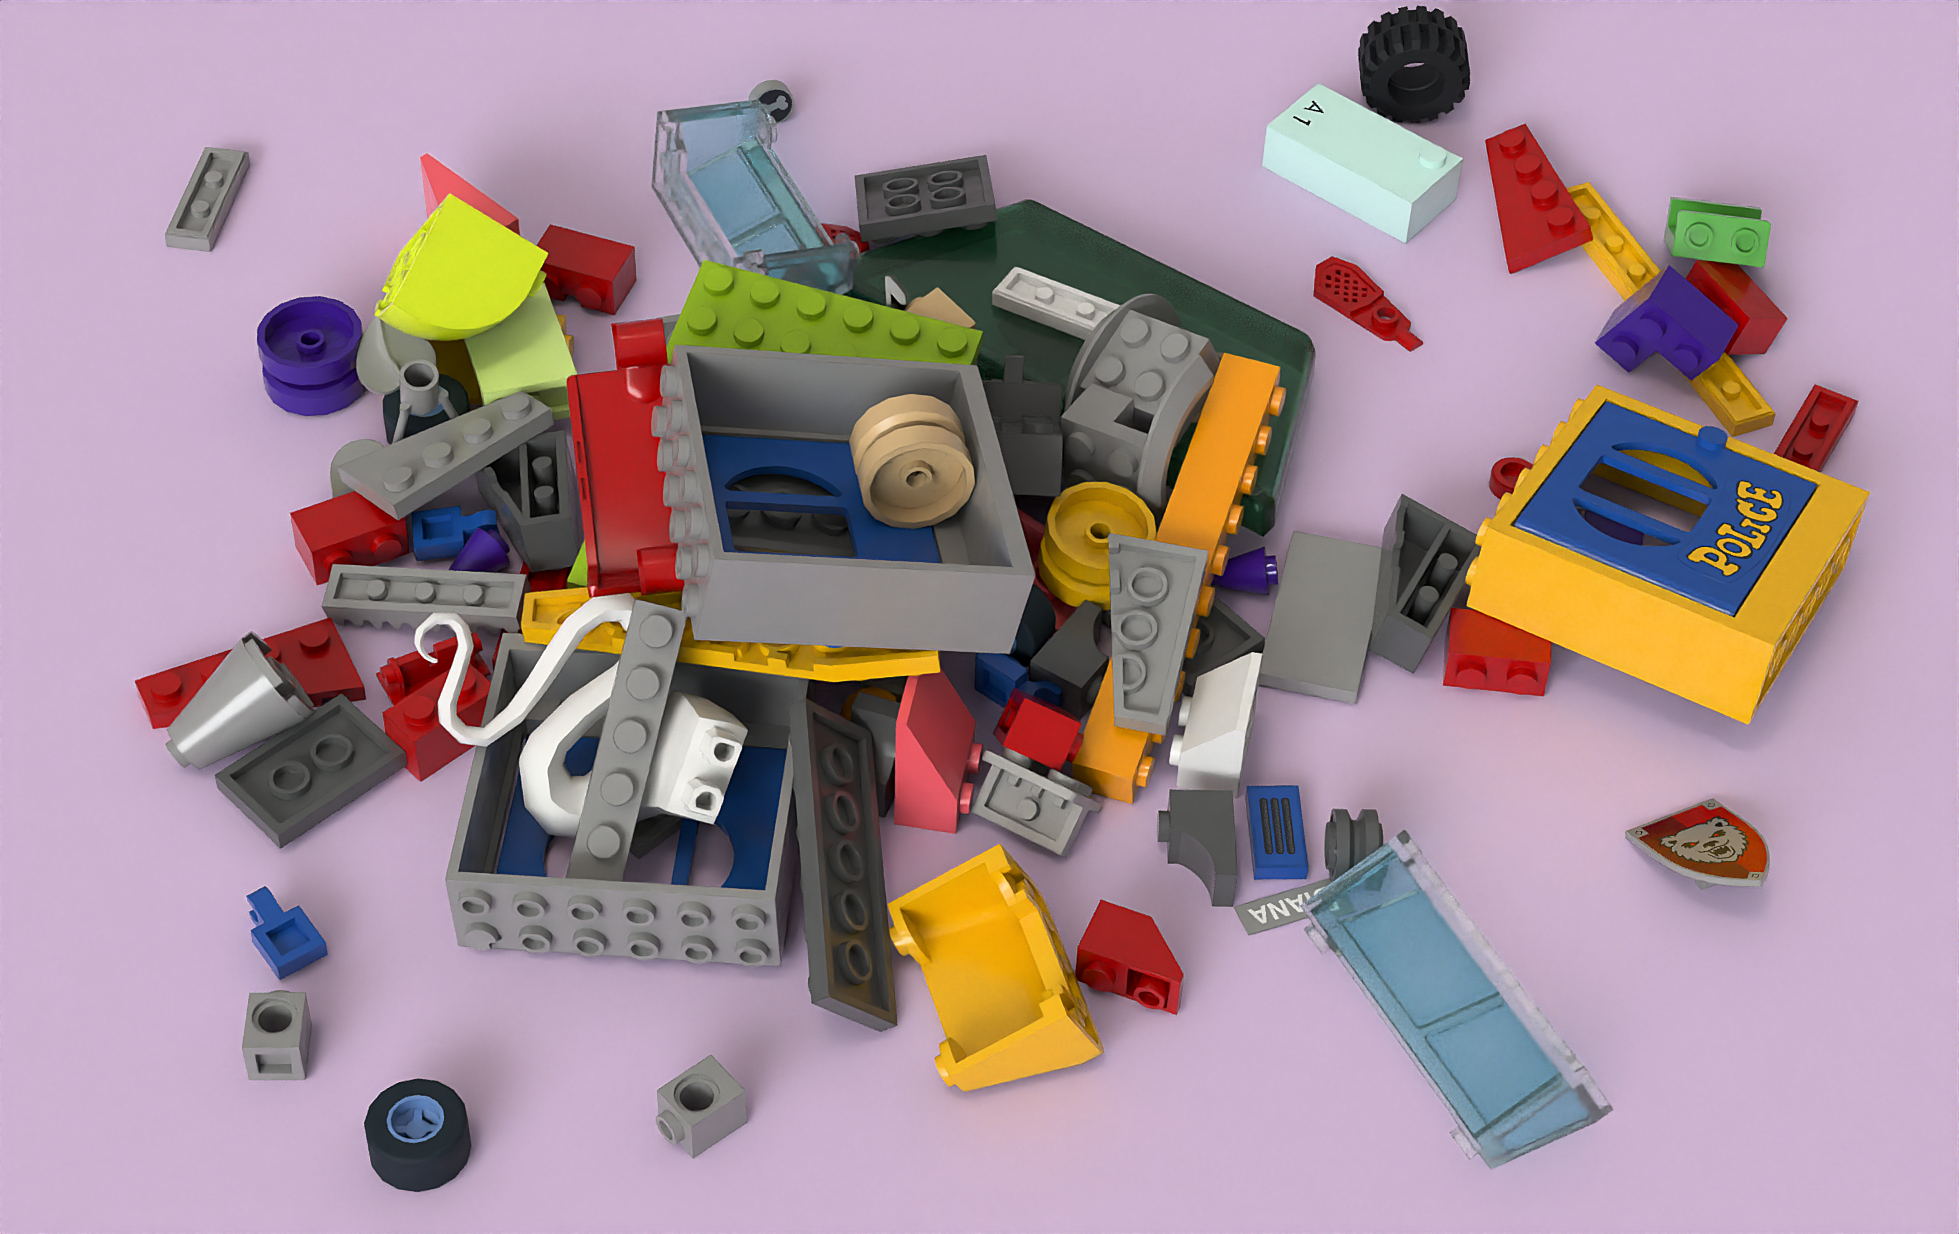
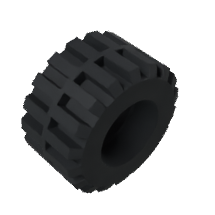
M1407 6L1398 8V13L1391 14L1388 11L1381 15V22L1373 21L1367 27L1368 33L1362 34L1360 47L1358 48L1361 90L1363 96H1366L1368 106L1371 109L1377 108V114L1385 118L1391 115L1393 121L1400 123L1404 119L1411 120V123H1420V119L1424 118L1432 121L1438 119V114L1441 112L1445 114L1451 112L1454 109L1453 103H1461L1465 98L1464 90H1469L1470 67L1465 33L1462 27L1457 26V21L1452 16L1444 18V11L1435 8L1430 12L1427 11L1426 6H1417L1416 10H1408ZM1424 63L1415 67H1404L1408 64Z

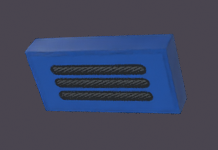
M1246 786L1245 802L1254 880L1307 879L1308 860L1299 786Z

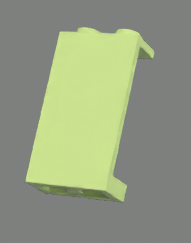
M542 283L533 298L527 296L521 305L505 320L481 334L464 338L481 390L483 406L523 391L551 408L553 419L558 420L570 417L566 381L569 376L577 375V371L546 285Z

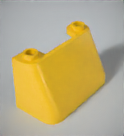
M1001 844L988 849L887 904L894 925L889 927L892 942L903 957L911 954L920 964L947 1039L939 1043L940 1055L936 1056L934 1060L942 1079L949 1087L956 1084L964 1092L1084 1064L1104 1053L1100 1036L1048 905L1032 879Z

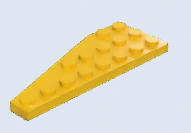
M588 587L525 593L521 620L524 642L549 645L565 619L592 599L589 598ZM683 591L641 596V592L629 593L634 599L682 610ZM691 617L686 619L676 662L829 682L864 681L874 678L941 673L940 651L845 646L830 648L822 645L694 640ZM603 622L588 632L576 649L621 654L626 631L620 622Z

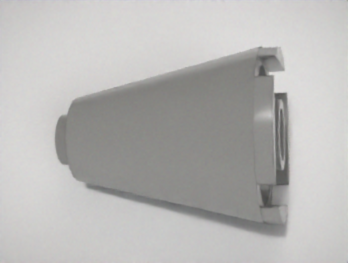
M250 631L240 639L167 728L171 740L165 745L182 767L186 768L192 764L201 770L295 726L316 713L311 708L314 705L310 697L284 663L279 664L272 656L265 657L272 649L256 633Z

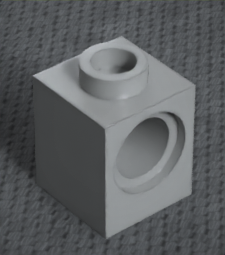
M275 990L269 993H249L242 1043L249 1080H305L312 1029L306 992Z
M709 1055L657 1090L658 1116H656V1124L661 1134L670 1144L676 1145L679 1143L693 1159L747 1123L746 1091L712 1055ZM703 1108L704 1110L692 1111L691 1109Z

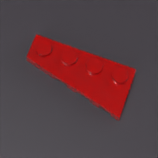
M1526 123L1485 140L1505 256L1510 274L1593 240L1590 225Z
M331 617L262 639L272 649L265 657L272 656L279 664L284 663L310 697L314 705L312 707L322 706V699L334 698L340 694L347 696L350 702L366 700L364 685ZM232 649L135 680L138 696L152 729L169 727Z

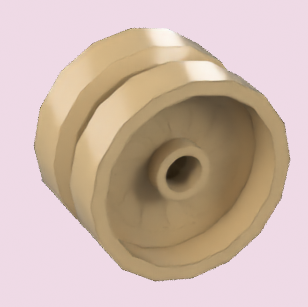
M907 394L888 398L869 408L855 423L849 439L851 456L855 472L858 476L863 504L875 519L891 527L916 529L931 526L953 516L969 500L975 485L974 468L969 450L965 445V436L960 419L950 405L933 396Z

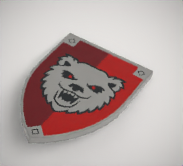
M1713 798L1625 831L1626 838L1670 870L1693 878L1701 890L1718 884L1762 887L1769 873L1770 854L1764 837L1750 823Z

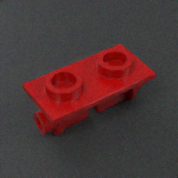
M473 632L471 637L474 647L469 663L485 677L490 676L491 672L479 652L483 651L481 640L478 634ZM457 636L433 644L434 652L428 655L438 659L437 663H431L424 659L418 650L396 659L394 657L387 659V665L380 667V672L376 673V677L392 705H395L451 668L458 648Z

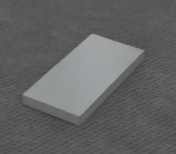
M1293 531L1262 653L1259 685L1356 704L1371 637L1382 547Z

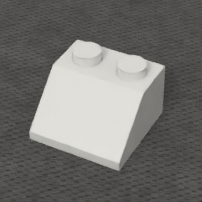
M1251 652L1198 676L1193 697L1183 696L1178 726L1186 727L1184 735H1174L1169 760L1170 765L1178 766L1176 787L1191 790L1233 791V797H1238L1254 722L1263 654Z

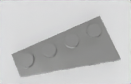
M519 391L339 465L337 468L341 481L396 520H400L555 423L551 408L527 393Z
M1108 533L1114 726L1166 736L1208 564V551Z

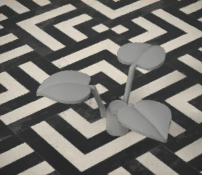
M375 316L362 336L357 352L356 371L360 382L366 389L375 394L388 395L400 389V414L392 444L403 439L410 413L425 415L431 412L438 404H441L450 419L458 417V413L449 400L448 391L439 389L436 353L431 344L426 339L403 333ZM371 439L351 441L338 450L330 467L333 498L354 491L341 481L337 466L383 448L384 446L380 442Z

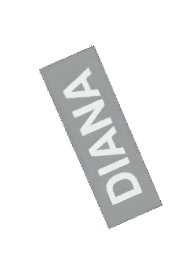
M1330 878L1234 906V909L1247 934L1252 935L1350 905L1339 883H1331Z

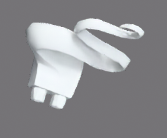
M629 593L593 597L566 618L512 701L484 728L466 726L457 716V701L474 647L469 625L456 612H433L415 632L414 644L423 658L431 663L438 662V659L426 653L422 644L425 633L436 624H448L456 632L458 648L450 672L438 700L439 723L459 743L487 747L524 720L550 687L568 658L588 632L603 622H620L627 632L635 599ZM619 661L613 667L570 695L530 734L520 755L519 767L525 808L547 834L572 839L576 837L592 771L585 776H571L564 764L566 752L595 722L606 715ZM672 691L666 700L636 822L662 813L714 825L748 729L733 714L713 702L696 695Z

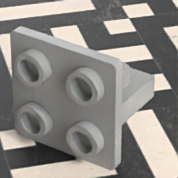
M1005 747L1001 756L988 750L985 751L982 760L991 763L992 766L970 811L1044 848L1067 857L1088 811L1091 810L1099 814L1103 804L1089 798L1094 788L1053 769L1045 777L1048 766Z

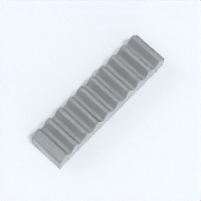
M333 564L321 607L327 618L331 617L332 621L339 626H343L344 620H350L357 627H362L364 621H369L376 628H381L383 622H388L395 629H401L402 623H408L416 630L433 612H456L469 625L472 633H478L480 627H485L491 634H498L499 628H504L509 633L517 634L518 630L521 629L525 593H530L531 585L526 574ZM436 624L431 628L434 631H439L441 625H446L455 632L448 624Z

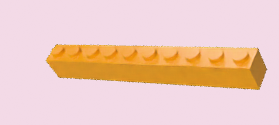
M1223 353L1213 380L1214 383L1209 391L1154 540L1208 551V564L1185 657L1193 659L1200 639L1201 631L1196 629L1200 616L1208 617L1214 601L1215 588L1210 587L1215 574L1222 576L1226 569L1230 553V547L1225 546L1228 535H1237L1242 523L1244 506H1241L1240 502L1243 493L1251 495L1256 484L1258 466H1254L1257 454L1265 456L1269 448L1272 427L1268 426L1271 415L1280 416L1286 396V388L1279 387L1280 366L1228 353ZM1111 657L1083 733V743L1075 760L1072 762L1073 779L1094 788L1092 791L1094 794L1133 804L1138 787L1147 788L1155 764V758L1150 757L1154 743L1163 744L1166 736L1114 726L1113 667ZM1181 671L1174 701H1178L1185 681V671Z

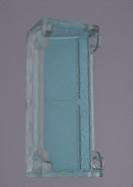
M759 99L657 111L651 187L699 267H701L703 260H708L840 295L853 289L855 269H858L860 266L859 248L845 233L837 234L834 243L832 242L773 151L772 143L776 142L778 136L777 124L774 117L768 115Z
M1403 830L1300 905L1312 922L1304 928V931L1322 955L1332 949L1457 1123L1458 1126L1449 1133L1469 1160L1479 1154L1492 1170L1594 1124L1614 1110L1588 1070L1543 1015L1447 888L1438 873L1425 859L1421 850L1406 830Z

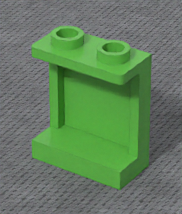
M1670 197L1663 241L1671 256L1764 267L1771 224L1767 220H1761L1762 209L1760 207Z

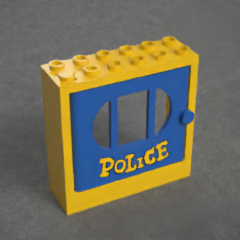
M1596 385L1585 400L1581 398L1576 400L1570 412L1568 422H1559L1552 436L1550 446L1543 444L1538 450L1532 469L1524 468L1522 470L1513 494L1506 492L1502 496L1496 509L1495 517L1493 519L1486 517L1475 541L1476 545L1481 546L1480 555L1476 556L1471 563L1465 579V584L1471 586L1466 606L1749 725L1843 572L1871 492L1729 437L1723 430L1717 427L1701 426L1608 388ZM1591 474H1595L1699 516L1700 519L1690 532H1685L1586 492L1581 487ZM1575 506L1671 545L1642 546L1612 538L1585 521Z

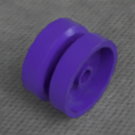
M299 297L279 304L264 316L257 327V346L259 357L263 364L262 374L265 390L274 404L287 412L299 415H328L347 408L361 397L365 386L360 382L357 375L356 358L363 330L361 320L354 309L339 300L327 297Z

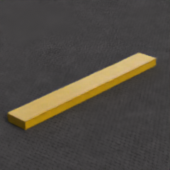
M1590 182L1566 188L1591 227L1593 240L1581 246L1624 301H1626L1660 273L1661 270ZM1723 352L1718 361L1692 381L1684 375L1732 437L1773 425L1776 413L1725 352Z

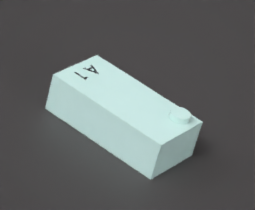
M1318 83L1267 125L1262 166L1406 244L1456 200L1463 158Z

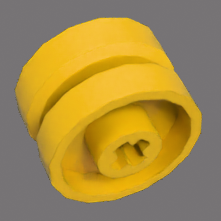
M1083 482L1066 488L1061 493V496L1053 500L1047 515L1044 537L1038 554L1040 577L1052 594L1071 606L1079 607L1086 599L1101 607L1102 610H1111L1108 533L1152 541L1155 540L1157 534L1154 515L1141 498L1127 488L1108 482Z

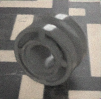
M1332 809L1330 822L1326 823L1324 841L1325 867L1329 870L1331 883H1346L1351 873H1356L1361 884L1376 883L1378 871L1381 870L1383 860L1382 824L1379 823L1376 809H1362L1356 820L1351 819L1347 809Z

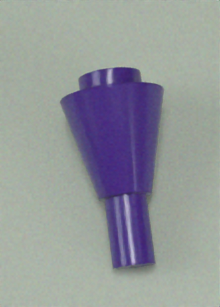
M476 528L449 570L496 573L510 565L507 556L510 548L496 531L490 529L486 532Z
M1264 546L1229 558L1224 574L1222 576L1215 574L1211 585L1269 595V585H1278L1276 555L1267 556Z

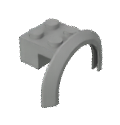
M1156 294L1138 295L1104 317L1086 338L1070 372L1065 392L1064 413L1085 389L1093 383L1134 398L1135 430L1148 434L1153 418L1166 391L1195 354L1201 355L1213 374V380L1221 361L1208 338L1180 328L1182 324L1169 301ZM1211 386L1190 411L1179 432L1174 447L1177 446L1206 401Z
M1195 354L1175 377L1156 411L1148 434L1135 430L1134 398L1091 383L1061 416L1064 490L1083 482H1108L1127 488L1145 502L1154 515L1156 532H1158L1168 505L1166 499V479L1175 442L1190 411L1214 383L1213 374L1201 355Z

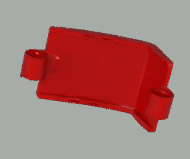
M663 318L611 323L617 370L571 375L566 381L588 566L589 598L636 592H641V596L683 591L685 583L683 579L676 578L675 561L678 544L672 543L669 537L672 507L664 506L663 485L666 473L658 471L657 451L660 438L653 437L651 431L654 406H661L663 401L660 393L662 367L664 365H671L668 364Z

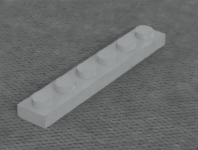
M638 599L634 600L565 878L622 881L687 617L683 616L682 610Z

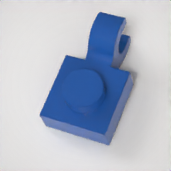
M460 506L411 512L413 543L417 561L458 556L476 528L486 532L491 529L500 535L499 528L497 527L496 511L483 510L466 516H462Z
M978 653L976 655L974 689L1002 708L1005 707L1014 687L1057 707L1061 706L1062 690L1059 686L1049 681H1028V670L1014 657L1001 653Z
M266 886L246 896L247 901L253 908V910L249 911V916L256 925V928L250 930L252 943L279 980L328 955L326 942L299 905L284 912Z

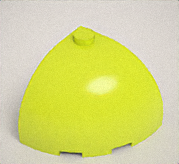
M449 193L399 252L382 288V291L387 294L383 300H379L376 304L374 315L403 333L427 340H459L481 334L505 320L521 305L527 296L531 298L535 296L546 277V273L541 271V268L548 253Z

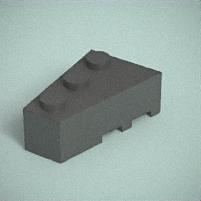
M565 430L538 434L475 473L479 492L490 509L496 511L497 520L531 573L545 570L556 571L573 566L580 551L575 474Z
M1401 494L1384 528L1369 650L1414 674L1464 588L1470 565L1475 557L1480 555L1481 546L1475 544L1477 534L1404 494Z

